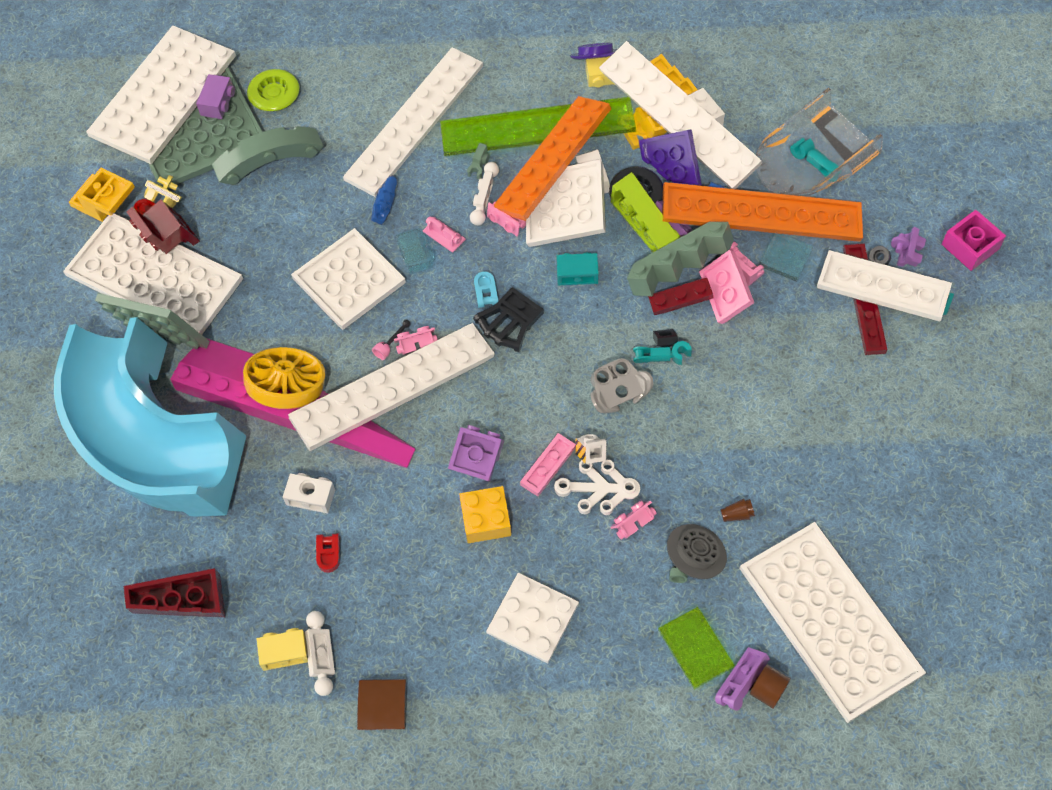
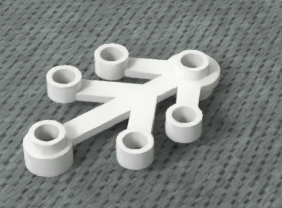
M581 460L579 463L580 472L587 474L595 483L570 482L566 478H560L554 485L555 493L561 497H566L571 492H595L588 499L579 501L578 511L581 514H588L591 508L608 493L617 494L611 500L601 502L600 511L604 515H610L613 509L624 499H634L640 493L639 483L632 478L625 479L614 468V463L611 460L601 463V471L606 475L609 474L617 484L608 483L592 467V463L588 464L590 466L588 469H584L582 465L585 463ZM610 465L612 468L607 470L604 466ZM565 483L567 487L561 488L559 485ZM630 485L633 489L627 490L625 487ZM586 504L588 508L582 509L581 505ZM609 505L611 508L609 510H604L603 506Z

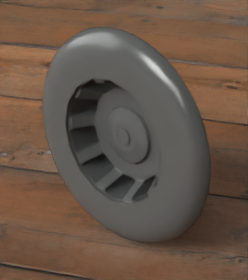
M685 524L675 528L668 537V555L673 564L684 574L697 579H710L720 574L725 568L727 562L725 547L718 536L709 529L700 525Z

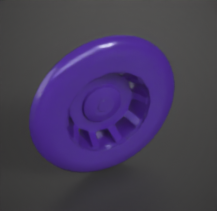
M610 42L578 46V53L571 54L570 57L572 59L603 58L612 56L618 49H613V43Z

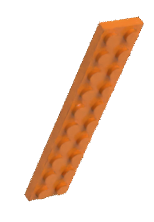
M664 182L662 215L664 222L698 226L708 222H729L730 229L861 242L863 239L862 202Z

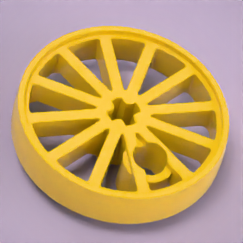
M290 347L269 348L254 354L245 363L243 369L244 386L248 395L260 404L278 409L298 408L312 403L321 395L325 383V368L317 357L304 350ZM282 388V394L277 393ZM287 388L292 394H287Z

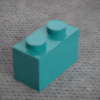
M564 253L556 255L558 286L598 284L597 253Z

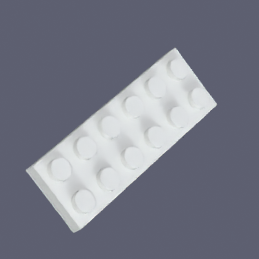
M829 250L817 288L941 321L952 283Z

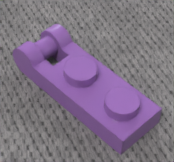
M748 647L717 692L715 697L716 703L722 706L728 705L730 709L738 711L742 707L743 698L770 660L767 653Z

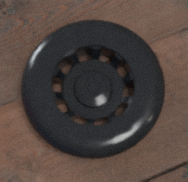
M633 166L619 171L611 180L609 187L610 199L612 186L632 172L654 203L663 200V183L656 173L645 167Z

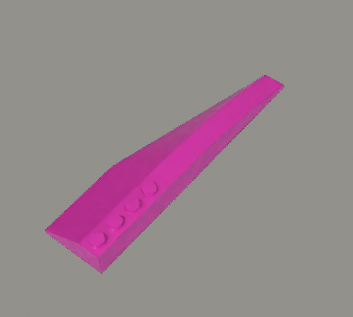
M208 339L210 342L207 349L202 347L192 349L179 362L170 379L177 391L296 431L289 420L288 414L302 407L292 409L268 407L252 399L246 392L243 369L247 360L254 355L252 353ZM282 388L277 393L282 394ZM287 388V394H292ZM322 391L316 400L328 395V393ZM372 421L329 441L408 468L415 452V448Z

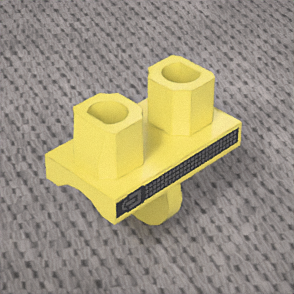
M171 175L167 179L161 176L158 178L157 182L163 184V187L150 180H147L145 184L147 189L144 197L155 202L159 193L165 196L163 201L171 208L182 199V196L168 190V188L176 191L178 185L172 183L173 176Z

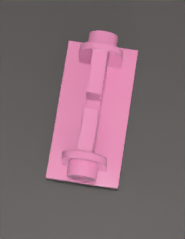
M489 202L487 217L492 222H496L504 227L507 232L518 236L519 228H525L526 221L507 215L494 207L495 202L493 204Z
M430 216L427 218L426 223L428 225L423 232L452 253L466 240L436 217Z
M429 326L418 328L417 333L409 334V332L398 334V338L394 339V343L399 342V345L396 346L398 354L402 353L405 355L417 351L415 346L417 342L421 349L437 341V336H432L431 334L435 331V328L430 329Z
M642 500L631 507L632 512L628 515L625 513L619 515L614 519L615 524L610 528H617L619 530L616 534L621 540L623 538L627 539L639 530L634 522L637 521L643 527L654 519L657 513L654 508L648 507L652 502L643 503Z

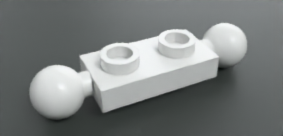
M488 162L484 166L483 179H479L478 195L475 194L473 206H476V210L470 214V221L476 226L482 225L486 219L485 211L493 186V177H496L499 173V166L495 162Z
M312 611L306 618L307 625L312 629L304 632L310 677H318L314 685L316 693L326 696L333 690V682L327 677L335 674L329 629H321L325 622L324 615L319 611Z

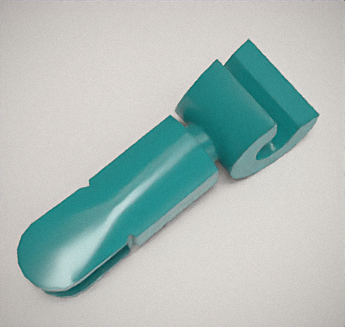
M802 138L790 147V151L795 158L804 159L807 156L806 160L818 169L826 179L834 180L836 178L839 166L816 149L811 138L807 141Z
M686 341L677 342L672 350H670V347L638 346L633 348L635 353L633 361L635 363L670 362V358H672L676 364L682 365V355L679 353H684L687 357H691L692 348ZM644 353H650V356H644Z

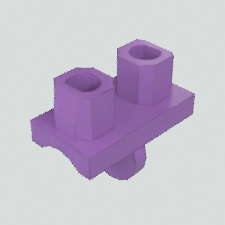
M913 227L911 233H900L899 236L892 239L891 246L896 249V253H899L898 266L903 267L909 264L916 267L921 263L922 255L915 252V249L920 251L925 246L926 239L918 235L920 229Z

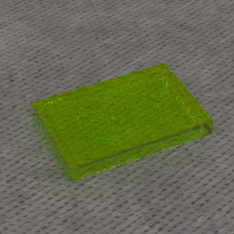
M698 607L658 628L659 633L694 690L734 668L735 665Z

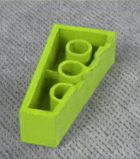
M632 172L612 186L611 204L652 252L681 238L679 233L668 222L663 221L662 213Z

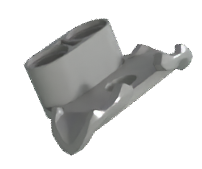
M623 358L599 367L592 373L590 378L591 384L595 388L591 393V400L599 413L618 412L620 408L617 405L634 398L633 403L635 404L653 388V377L651 374L644 370L637 371L628 360ZM616 365L623 366L625 373H617ZM598 373H602L605 375V383H601L597 380ZM618 386H624L627 389L625 397L621 398L616 395L615 391Z

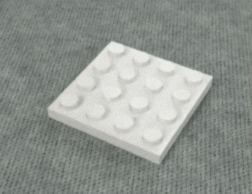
M601 159L567 166L526 220V244L529 247L606 232L603 163Z
M355 228L291 274L293 280L342 330L406 283L405 278Z

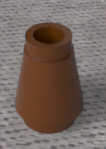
M743 498L720 509L724 522L750 520V517L755 516L750 499L745 500Z

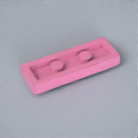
M558 433L520 481V485L534 495L539 496L575 450L576 444Z

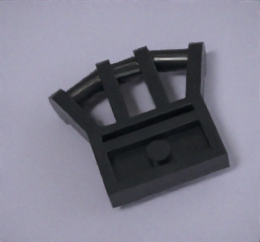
M512 287L494 306L477 313L473 320L476 324H479L484 332L483 335L488 339H493L497 346L509 347L514 349L515 352H520L526 332L544 314V309ZM500 312L501 314L488 325L486 318ZM507 318L512 320L500 334L495 331ZM518 326L521 327L516 341L507 339Z

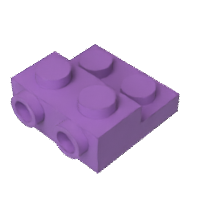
M468 425L467 429L460 427L448 469L490 481L496 461L499 460L504 440L500 439V434L488 431L487 435L479 433L480 428Z

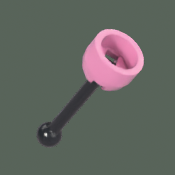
M404 320L402 326L386 343H377L372 348L373 354L381 360H385L390 354L389 345L397 338L398 334L405 328L410 327V321Z

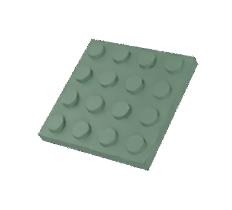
M98 293L95 299L96 302L102 305L101 309L112 313V317L123 321V325L126 327L130 318L137 317L161 338L168 339L171 343L177 345L185 343L186 346L193 349H198V347L207 349L210 342L169 309Z

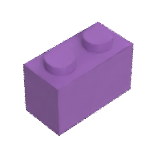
M208 74L196 103L200 116L223 119L225 112L228 111L229 101L235 94V87L232 85L230 77Z

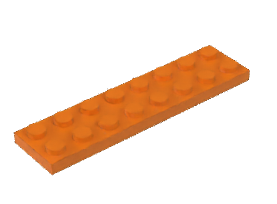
M578 96L495 202L494 207L513 218L526 221L611 110L610 104Z

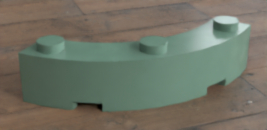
M296 126L294 129L285 130L284 127L270 129L238 142V147L232 151H225L212 166L219 182L236 185L248 173L269 162L291 157L313 158L323 147V143L315 128Z

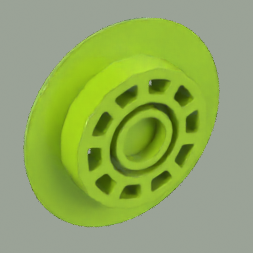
M270 69L257 74L250 81L247 96L250 103L260 110L278 111L288 107L296 100L300 87L298 80L290 72L281 69Z

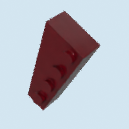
M215 568L123 586L126 609L133 614L226 618L221 577Z

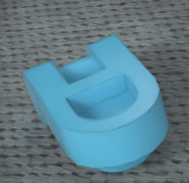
M489 272L478 273L474 278L478 308L485 307L484 305L489 304L494 306L498 302L494 277ZM490 292L491 296L483 297V293Z

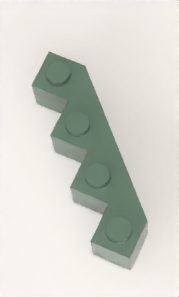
M708 222L635 262L627 277L633 295L653 296L658 282H678L683 268H703L708 254H724L729 251L734 241L729 222Z

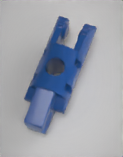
M389 176L378 190L373 205L371 220L380 225L384 223L390 213L395 198L397 179L393 176Z

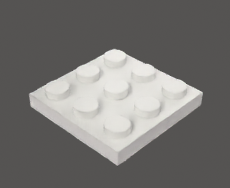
M518 573L486 632L533 657L549 663L579 602Z

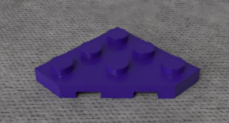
M692 129L639 140L642 160L657 169L656 172L667 181L702 186Z

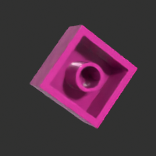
M974 210L947 231L941 245L972 271L1000 249L1006 235L981 213Z

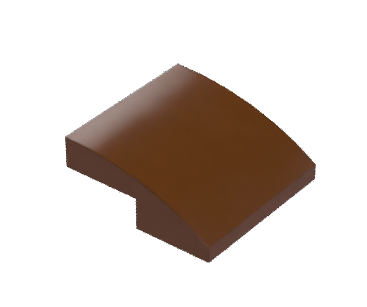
M406 679L359 680L357 730L405 729Z

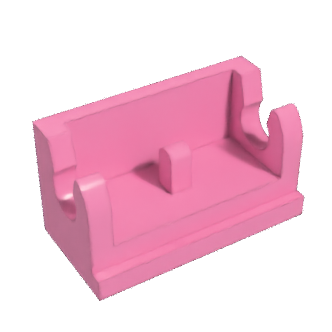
M733 242L730 250L735 252L747 285L750 286L764 274V267L762 265L757 267L736 247L738 244Z

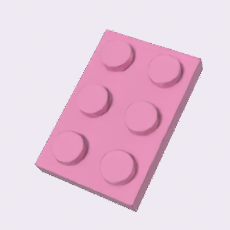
M727 251L699 271L702 279L708 278L714 297L710 299V303L718 323L723 324L754 304L734 251Z

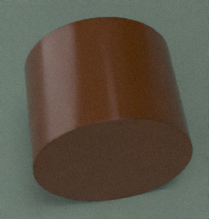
M767 664L754 684L750 695L774 709L791 678Z

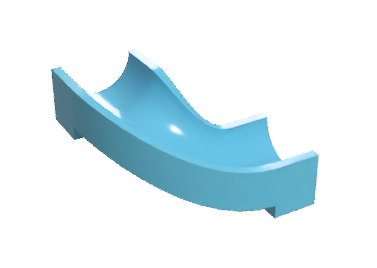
M137 317L129 319L124 338L104 337L91 333L77 324L69 325L54 375V398L61 425L80 456L101 476L148 505L168 511H181L193 517L227 515L246 435L219 413L175 415L164 409L152 392L149 381L158 379L168 343Z

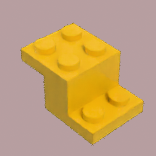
M100 168L95 175L92 174L71 198L69 204L71 207L103 222L107 215L112 216L135 186L132 182Z

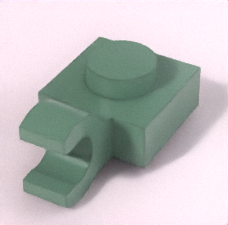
M479 143L472 158L473 162L467 169L468 177L473 172H477V179L482 178V167L488 163L490 156L487 153V145Z

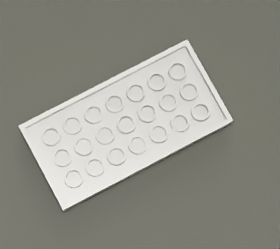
M172 26L86 131L88 136L152 164L197 107L196 103L208 74L221 76L236 57L235 51Z
M116 214L107 216L63 271L67 277L102 294L169 309L201 335L243 280L242 274L179 244L167 254L160 249L156 251L150 243H146L139 236L141 233L139 229H135L129 220Z
M815 522L740 565L739 569L847 723L926 674Z

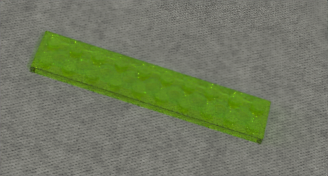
M630 97L598 100L609 103L611 110L590 138L636 132ZM572 104L440 121L444 156L475 153L479 143L487 145V151L541 144Z

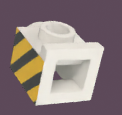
M593 434L576 438V455L585 464L606 461V440L600 439Z

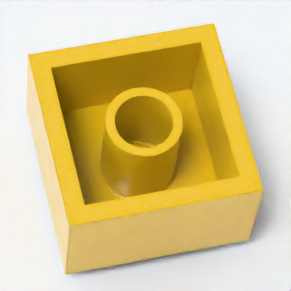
M503 486L459 493L467 543L511 536V526Z

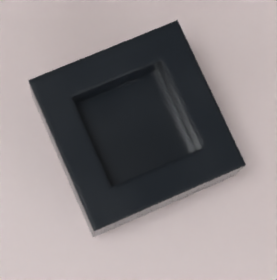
M674 329L653 331V339L657 346L671 347L678 342V335Z

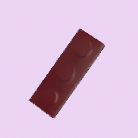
M707 277L654 293L653 296H648L654 315L667 313L714 298Z

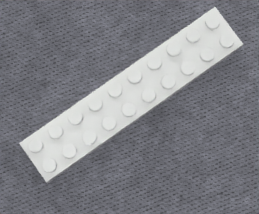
M627 41L599 67L600 71L669 134L692 129L697 159L730 189H736L762 164V160Z
M452 47L343 176L344 181L376 197L378 190L383 186L386 179L397 172L482 69L483 62Z
M471 323L288 414V417L309 451H312L493 358L494 352L474 324Z

